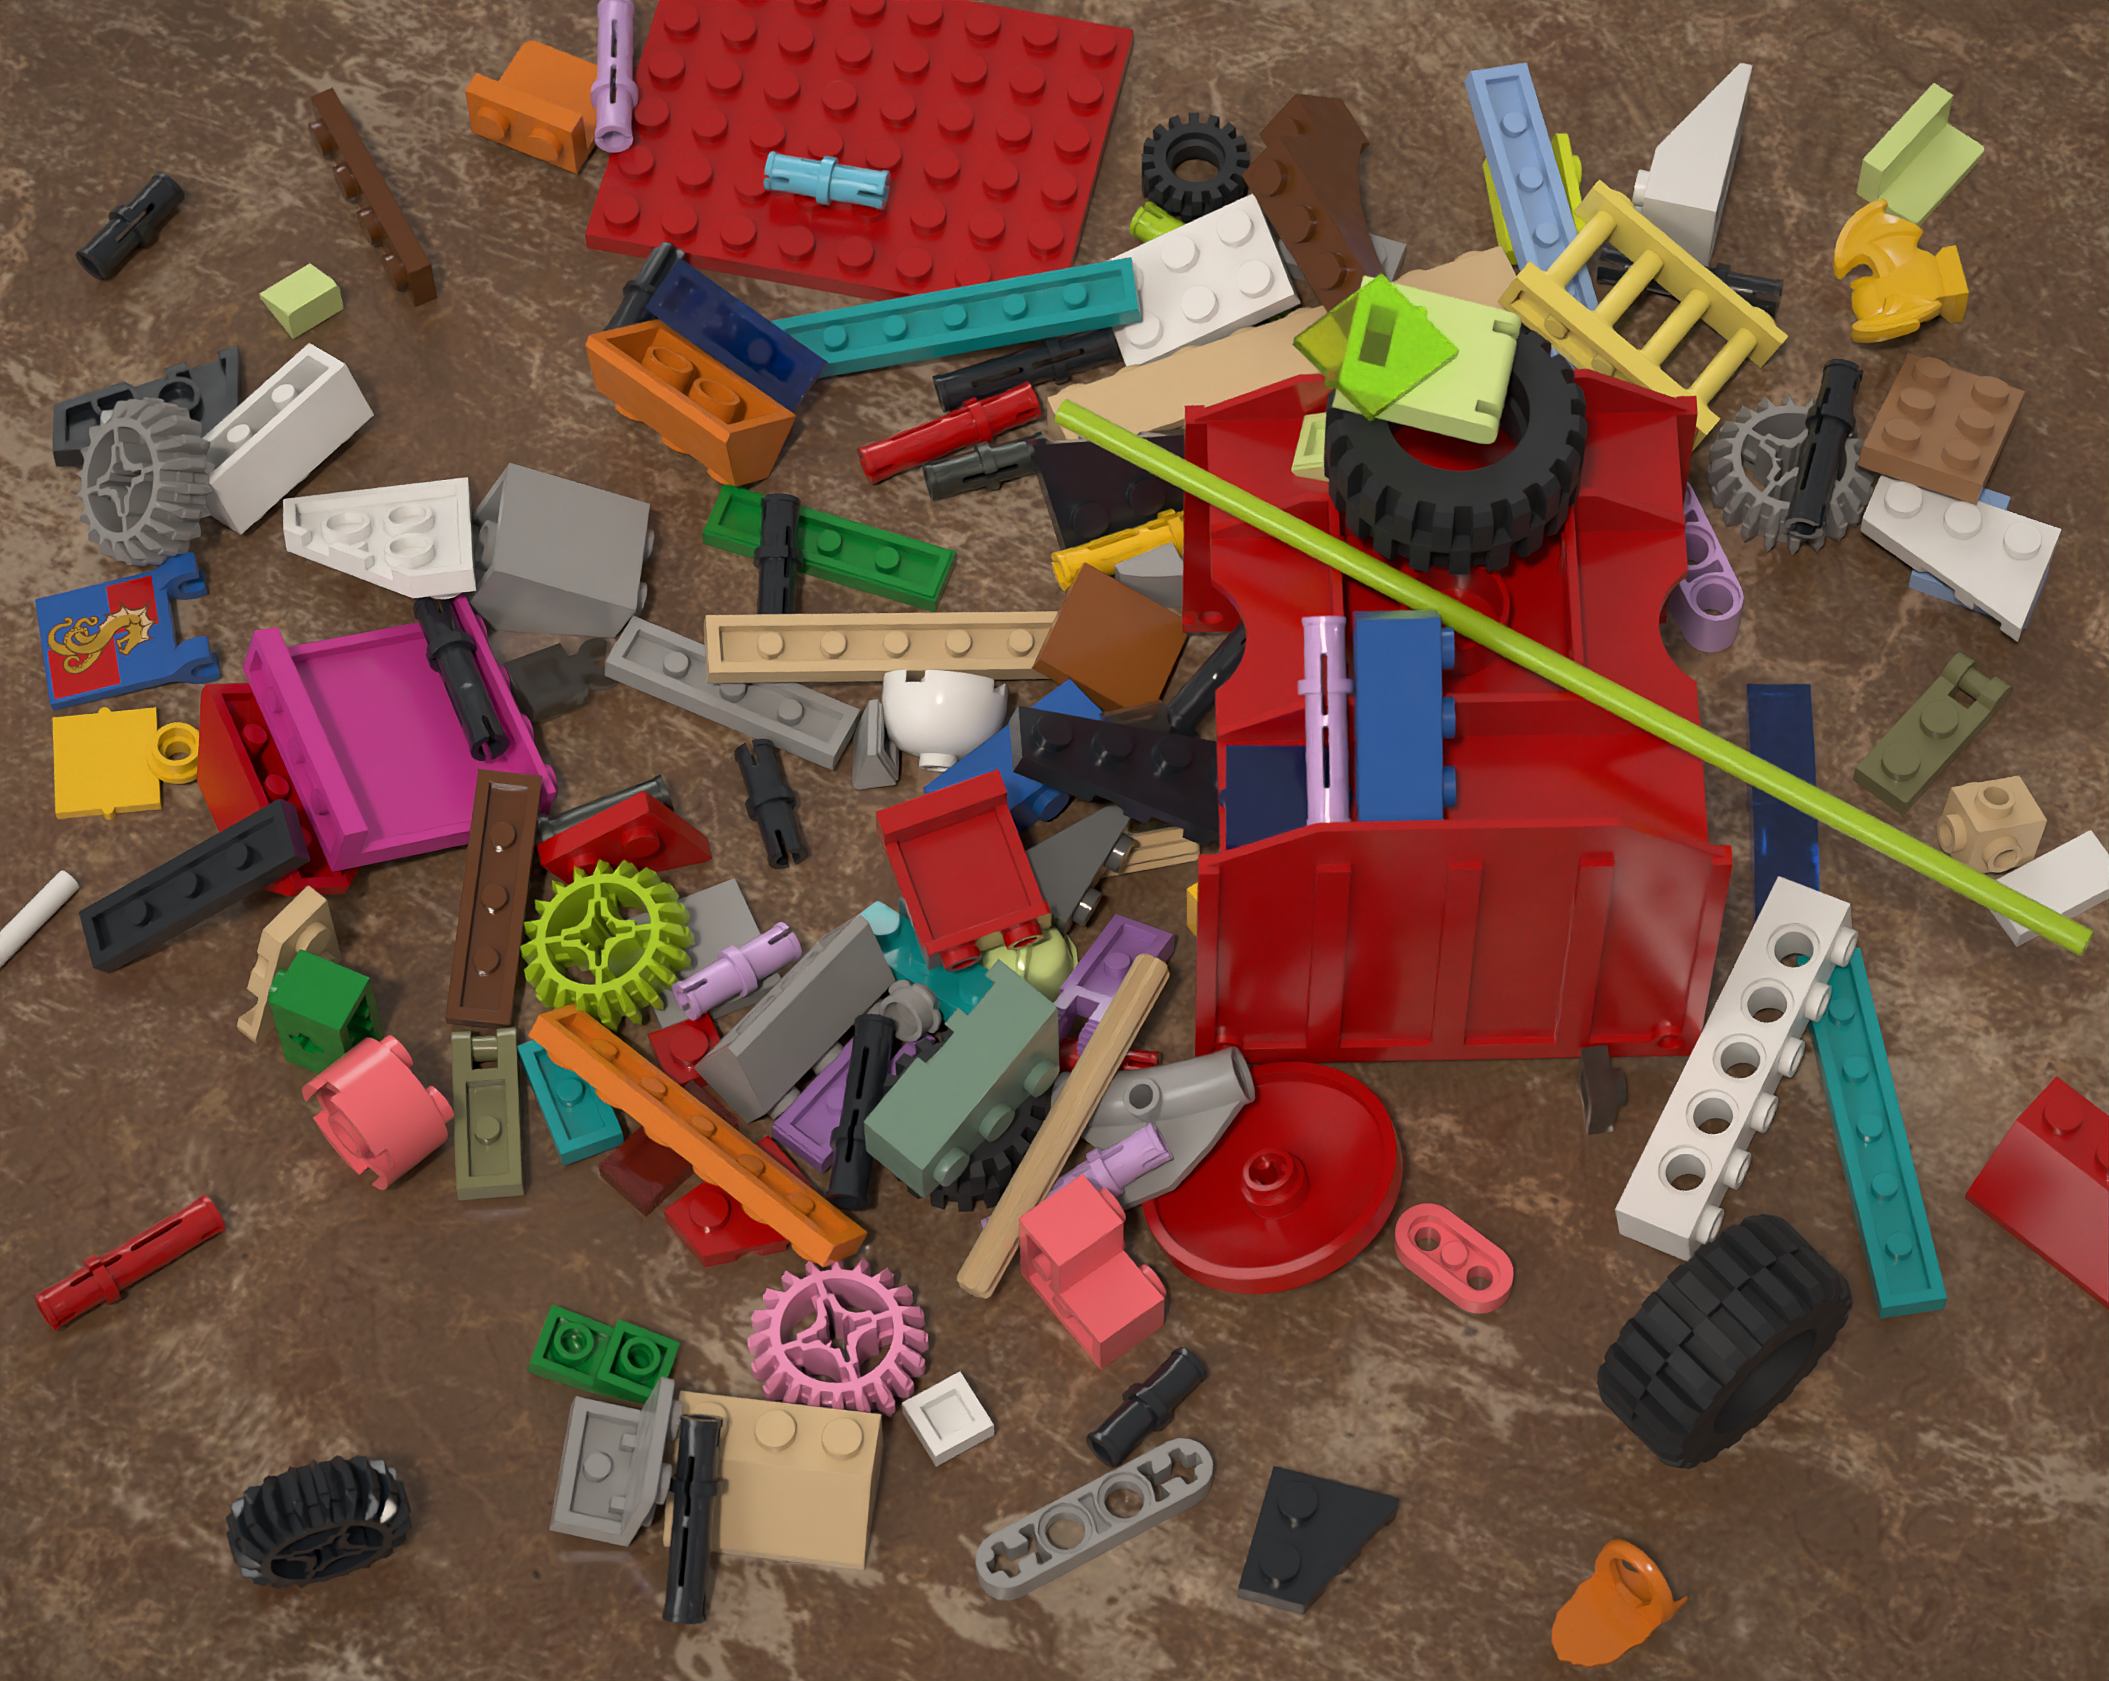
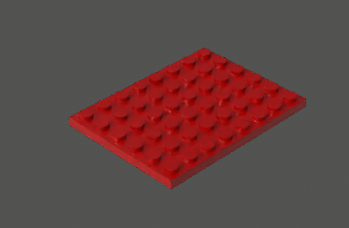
M659 0L633 81L638 88V103L632 111L631 130L633 142L624 151L610 153L585 233L587 248L648 259L654 247L659 248L660 244L666 241L673 243L676 248L686 254L687 263L685 266L874 301H885L1074 267L1133 48L1134 30L970 0ZM774 151L782 155L822 161L824 156L836 157L838 164L876 171H889L890 182L885 184V186L890 187L884 210H879L876 207L832 200L828 206L817 204L816 197L777 190H765L764 179L769 178V175H764L769 153Z

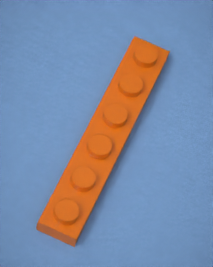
M575 1003L539 1014L528 1036L547 1050L548 1057L555 1064L564 1069L574 1071L595 1088V1093L603 1102L622 1109L644 1126V1132L650 1139L660 1145L672 1148L692 1164L694 1172L701 1179L710 1184L720 1186L742 1203V1208L748 1216L760 1223L770 1225L791 1242L793 1250L800 1257L825 1267L858 1252L868 1234L867 1231L584 1010H576Z

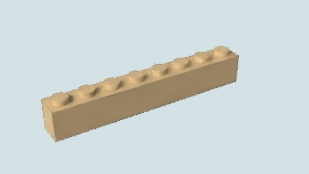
M1498 246L1483 252L1470 251L1464 253L1453 262L1426 271L1420 269L1410 271L1402 275L1398 280L1393 281V283L1506 310L1497 301L1515 279L1516 274L1502 246ZM1323 305L1316 308H1299L1289 313L1283 319L1259 327H1243L1234 331L1226 338L1202 346L1190 345L1183 347L1172 356L1146 365H1129L1119 370L1113 376L1086 385L1078 383L1067 386L1058 394L1047 397L1048 432L1052 441L1078 439L1079 435L1054 422L1056 412L1065 399H1069L1136 435L1145 431L1184 429L1185 405H1205V407L1299 374L1337 373L1343 362L1347 343Z

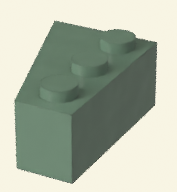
M1000 959L986 973V976L993 981V986L971 1013L967 1015L957 1008L945 1023L954 1033L942 1048L926 1063L917 1057L864 1121L866 1151L923 1199L940 1184L943 1187L952 1184L967 1167L970 1159L969 1155L985 1139L993 1142L999 1138L1011 1124L1015 1116V1110L1030 1095L1036 1098L1046 1092L1060 1071L1058 1006Z

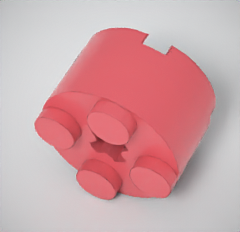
M387 1035L380 1042L366 1037L302 1088L305 1102H308L316 1095L323 1109L313 1119L328 1142L358 1175L368 1168L378 1174L380 1177L372 1185L380 1190L388 1188L445 1143L448 1139L445 1124L454 1118L453 1109L445 1097L433 1086L425 1089L409 1068L413 1066L411 1056L405 1047L391 1035Z

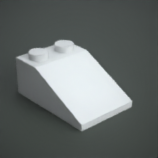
M1740 63L1659 144L1655 151L1651 170L1639 169L1632 203L1639 213L1703 266L1707 267L1710 265L1742 136L1752 65Z

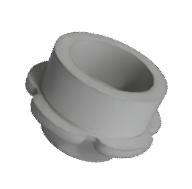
M907 980L895 981L889 987L890 995L880 1005V1015L894 1020L895 1025H897L894 1036L905 1042H913L921 1036L926 1037L929 1032L935 1033L941 1024L939 1001L935 993L921 983L911 985Z

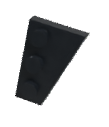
M236 345L218 351L219 360L191 369L188 368L186 362L165 368L166 377L134 387L124 381L54 404L52 451L56 467L84 465L85 459L80 448L88 447L91 444L90 427L100 425L102 411L114 410L118 401H128L130 399L143 400L144 397L163 399L166 403L176 404L180 408L188 409L190 419L201 422L202 431L200 438H203L241 404V356L239 346Z
M1184 429L1145 431L1138 434V436L1184 459ZM1078 436V439L1049 441L1047 438L1025 440L1061 551L1128 528L1131 529L1157 519L1159 512L1173 509L1175 512L1183 510V489L1081 436Z

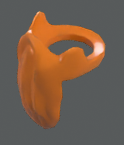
M1619 1538L1609 1540L1600 1550L1595 1560V1573L1591 1578L1578 1586L1572 1598L1557 1612L1551 1631L1552 1646L1560 1662H1569L1573 1666L1592 1668L1611 1664L1631 1649L1641 1645L1654 1629L1670 1621L1687 1602L1688 1596L1686 1595L1674 1601L1665 1577L1656 1564L1641 1549ZM1624 1559L1632 1564L1638 1572L1628 1570L1623 1566L1622 1560Z

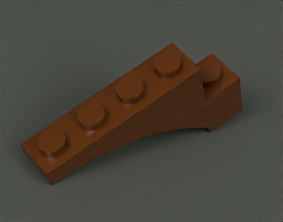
M1295 94L1259 134L1267 148L1247 168L1242 177L1347 343L1363 276L1389 281L1380 264L1367 230L1360 201L1359 159L1360 154L1370 143L1342 99ZM1365 329V333H1364L1363 339H1364L1367 335H1369L1368 333H1366V329Z

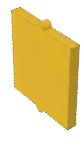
M102 707L98 713L52 718L55 813L57 819L103 815L105 819L111 820L118 813L162 809L161 780L151 772L146 757L147 746L151 738L159 730L156 707L111 712L107 707Z

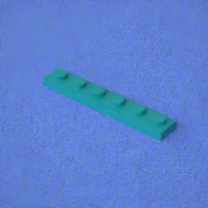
M1128 257L772 320L777 373L783 385L1141 322L1142 319L1135 269L1132 258Z
M1858 947L1854 949L1845 967L1835 966L1827 983L1832 986L1827 1008L1819 1022L1809 1020L1808 1029L1878 1317L1882 1319L1943 1310L1947 1301V1295L1861 950ZM1806 955L1797 956L1794 967L1805 965L1810 958Z

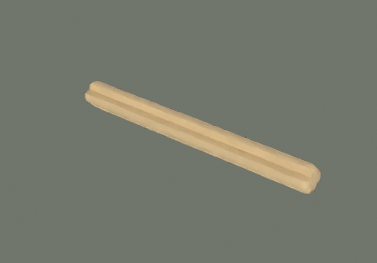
M1146 953L1136 956L959 1271L957 1281L960 1287L967 1293L981 1299H987L995 1290L1020 1245L1018 1218L1040 1204L1047 1197L1170 977V972L1167 969L1168 965L1162 960Z

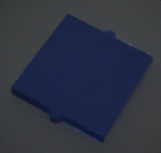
M1226 745V789H1222L1219 792V804L1222 807H1226V851L1307 826L1306 746ZM1325 746L1326 789L1330 787L1329 746ZM1349 790L1350 808L1353 805L1354 794Z

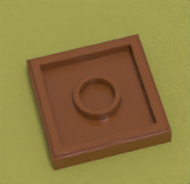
M1084 562L1077 570L1032 669L1061 685L1070 679L1094 704L1131 725L1142 728L1150 719L1188 632H1182L1181 616Z

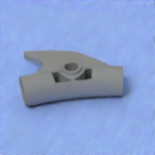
M1232 1046L1210 1054L1170 1064L1116 1071L1083 1130L1081 1137L1095 1148L1099 1147L1103 1151L1131 1136L1148 1123L1153 1122L1164 1137L1173 1156L1171 1161L1165 1162L1157 1168L1146 1172L1123 1187L1124 1193L1116 1197L1123 1211L1173 1191L1212 1150L1241 1108L1255 1100L1254 1083L1247 1062L1239 1049ZM1063 1071L1058 1075L1052 1090L1051 1108L1071 1072Z

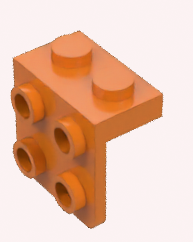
M537 41L525 42L516 53L499 82L476 73L465 89L472 133L578 174L596 145L594 138L596 109L592 106L590 95L591 86L597 79V65ZM613 71V77L616 78V72ZM616 89L613 90V104L616 103Z

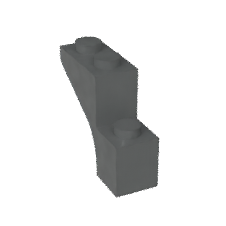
M1104 807L1025 851L1043 901L1048 902L1052 912L1051 924L1060 931L1063 938L1074 922L1082 927L1087 923L1102 897V893L1095 889L1096 885L1107 868L1115 873L1119 871L1135 843V839L1128 836L1131 818L1123 815L1124 810L1118 807ZM900 896L899 914L910 920Z

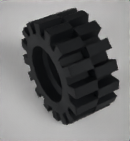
M1189 113V123L1182 124L1179 115L1169 118V130L1159 124L1153 129V139L1147 137L1143 145L1142 193L1144 198H1148V201L1155 203L1174 218L1176 216L1181 217V221L1185 224L1192 222V219L1201 218L1244 198V196L1248 195L1249 187L1242 174L1250 166V155L1247 152L1245 138L1243 135L1236 138V127L1230 122L1222 129H1219L1220 117L1211 114L1207 124L1199 123V113ZM1202 160L1217 167L1218 174L1206 181L1190 182L1180 179L1173 174L1172 170L1182 162Z

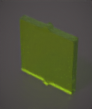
M1382 273L1295 336L1292 344L1326 377L1324 381L1325 386L1329 389L1337 388L1370 422L1457 358L1459 349L1426 317L1427 309L1424 306L1415 307Z

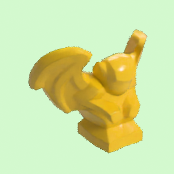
M1879 199L1867 204L1846 222L1837 240L1833 255V271L1837 279L1844 278L1852 268L1858 265H1868L1873 271V276L1860 277L1850 284V288L1853 289L1851 308L1859 320L1852 325L1850 336L1853 342L1856 343L1880 342L1915 332L1919 329L1920 323L1928 322L1939 314L1949 323L1963 322L1966 313L1969 291L1956 245L1942 248L1935 256L1928 251L1918 249L1917 245L1922 237L1923 230L1910 221L1887 214L1885 210L1888 207V203L1885 199Z

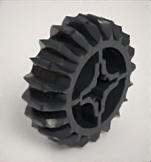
M338 1455L330 1461L316 1462L313 1459L308 1465L295 1468L289 1466L287 1472L278 1476H266L263 1479L262 1485L249 1487L243 1492L244 1497L238 1498L230 1505L231 1513L226 1517L228 1531L226 1532L227 1540L234 1562L238 1564L242 1577L252 1579L254 1584L262 1586L271 1584L273 1588L278 1589L290 1584H297L300 1588H303L309 1583L325 1582L339 1576L349 1575V1573L360 1568H370L371 1562L390 1556L393 1553V1548L400 1546L406 1540V1533L412 1528L409 1516L411 1513L410 1504L404 1483L399 1480L396 1468L388 1467L384 1460L372 1459L368 1461L366 1456L360 1455L349 1460H344L342 1456Z

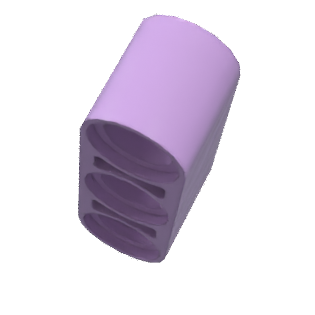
M1687 482L1683 508L1686 522L1687 559L1693 560L1698 564L1688 565L1687 577L1671 591L1668 605L1684 638L1691 646L1699 651L1719 652L1730 647L1736 639L1744 596L1742 588L1697 496ZM1702 610H1717L1723 615H1708Z

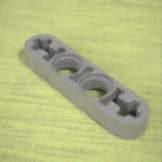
M1178 1438L1168 1441L991 1534L981 1543L976 1552V1577L980 1587L987 1595L997 1600L1010 1601L1020 1598L1198 1504L1208 1495L1212 1487L1213 1461L1209 1451L1201 1443L1192 1439ZM1180 1461L1181 1465L1185 1468L1197 1466L1194 1469L1193 1483L1186 1484L1181 1477H1176L1162 1484L1161 1498L1163 1500L1159 1502L1155 1500L1151 1483L1144 1477L1150 1474L1155 1487L1171 1477V1464L1173 1462ZM1130 1489L1138 1493L1144 1505L1135 1516L1118 1518L1106 1509L1105 1501L1107 1497L1116 1490ZM1060 1520H1072L1083 1528L1085 1536L1082 1542L1075 1548L1068 1550L1058 1549L1047 1540L1046 1532L1049 1527ZM1034 1537L1038 1554L1045 1561L1044 1563L1038 1564L1036 1554L1033 1552L1019 1560L1017 1563V1576L1009 1578L1004 1571H997L992 1574L995 1570L994 1557L1004 1554L1005 1558L1009 1561L1017 1560L1029 1553L1027 1538Z

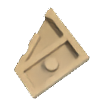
M309 885L263 929L257 950L258 960L251 972L247 987L259 999L250 1011L239 1017L237 1023L238 1030L255 1044H258L276 1026L270 1004L268 1003V992L271 983L281 968L289 969L300 949L338 965L342 960L327 899Z

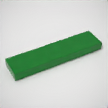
M723 484L703 529V544L753 559L754 550L760 547L761 498H766V495L730 484ZM801 506L799 510L798 548L803 552V567L797 572L936 613L957 563L956 551Z

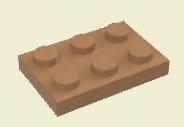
M1908 353L1862 446L1857 466L1977 505L2020 411L2025 391L2008 386L2004 381L1995 377H1980L1950 367L1946 362L1937 358L1919 357Z

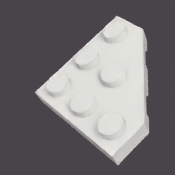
M468 477L283 499V531L286 549L291 553L411 598L430 596L435 599H449L458 596L462 592L476 591L472 508Z

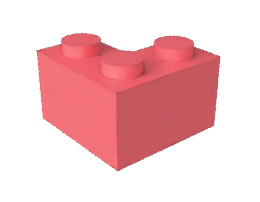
M1081 1174L1018 1218L1020 1269L1022 1276L1100 1370L1164 1326V1298L1167 1296L1166 1290L1158 1276L1149 1266L1143 1264L1137 1267L1124 1251L1126 1249L1124 1241V1222L1126 1221V1216L1117 1199L1106 1188L1097 1191L1084 1174Z

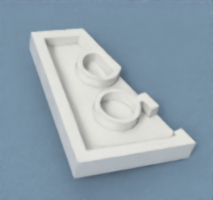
M1881 474L1862 518L1860 529L1865 535L1919 573L1928 571L1955 590L1954 597L1973 610L1978 606L2001 622L2000 630L2017 642L2020 639L2054 555L2062 530L1980 501L1977 502V505L1884 474Z

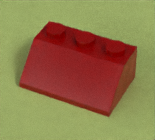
M2056 1076L2015 1120L1966 1192L1965 1199L2109 1309V1115Z

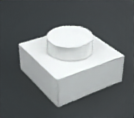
M961 1372L902 1402L903 1415L936 1467L994 1436V1424Z

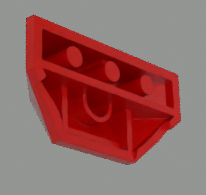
M249 683L206 684L201 691L197 782L218 831L225 830L278 799L295 804L311 861L261 889L295 897L309 885L320 895L345 894L360 866L332 872Z

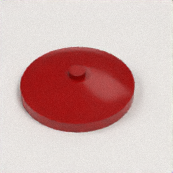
M1293 1061L1249 1067L1254 1083L1255 1100L1241 1108L1212 1150L1173 1191L1142 1203L1145 1220L1158 1247L1169 1262L1184 1275L1202 1285L1229 1293L1268 1294L1282 1292L1312 1283L1331 1274L1357 1256L1379 1233L1389 1218L1400 1191L1403 1175L1401 1145L1393 1123L1378 1097L1356 1078L1329 1066Z

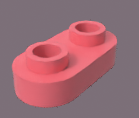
M1424 1203L1415 1205L1400 1216L1395 1228L1394 1248L1398 1259L1406 1268L1458 1307L1471 1313L1483 1314L1492 1312L1500 1308L1508 1300L1512 1290L1514 1270L1510 1258L1502 1249L1451 1211L1437 1204ZM1422 1238H1430L1436 1241L1439 1246L1432 1251H1424L1416 1245V1242ZM1473 1277H1483L1491 1285L1484 1290H1477L1468 1284V1280Z

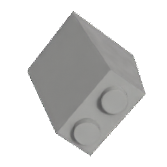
M509 463L472 514L476 591L464 592L474 615H479L483 619L487 630L615 638L632 616L639 617L645 604L647 584L641 582L640 577L642 566L647 562L654 542V531L647 528L650 504Z

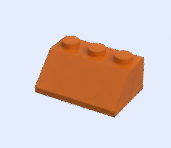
M658 319L589 335L585 348L595 387L599 392L615 402L614 406L619 413L632 420L644 422L661 434L660 438L666 446L677 452L694 457L708 467L707 472L713 479L722 484H730L737 487L769 477L794 423L795 414Z

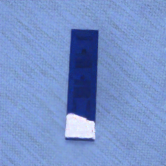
M1746 684V751L1816 787L1811 685ZM1746 783L1754 927L1778 876L1819 891L1818 820Z

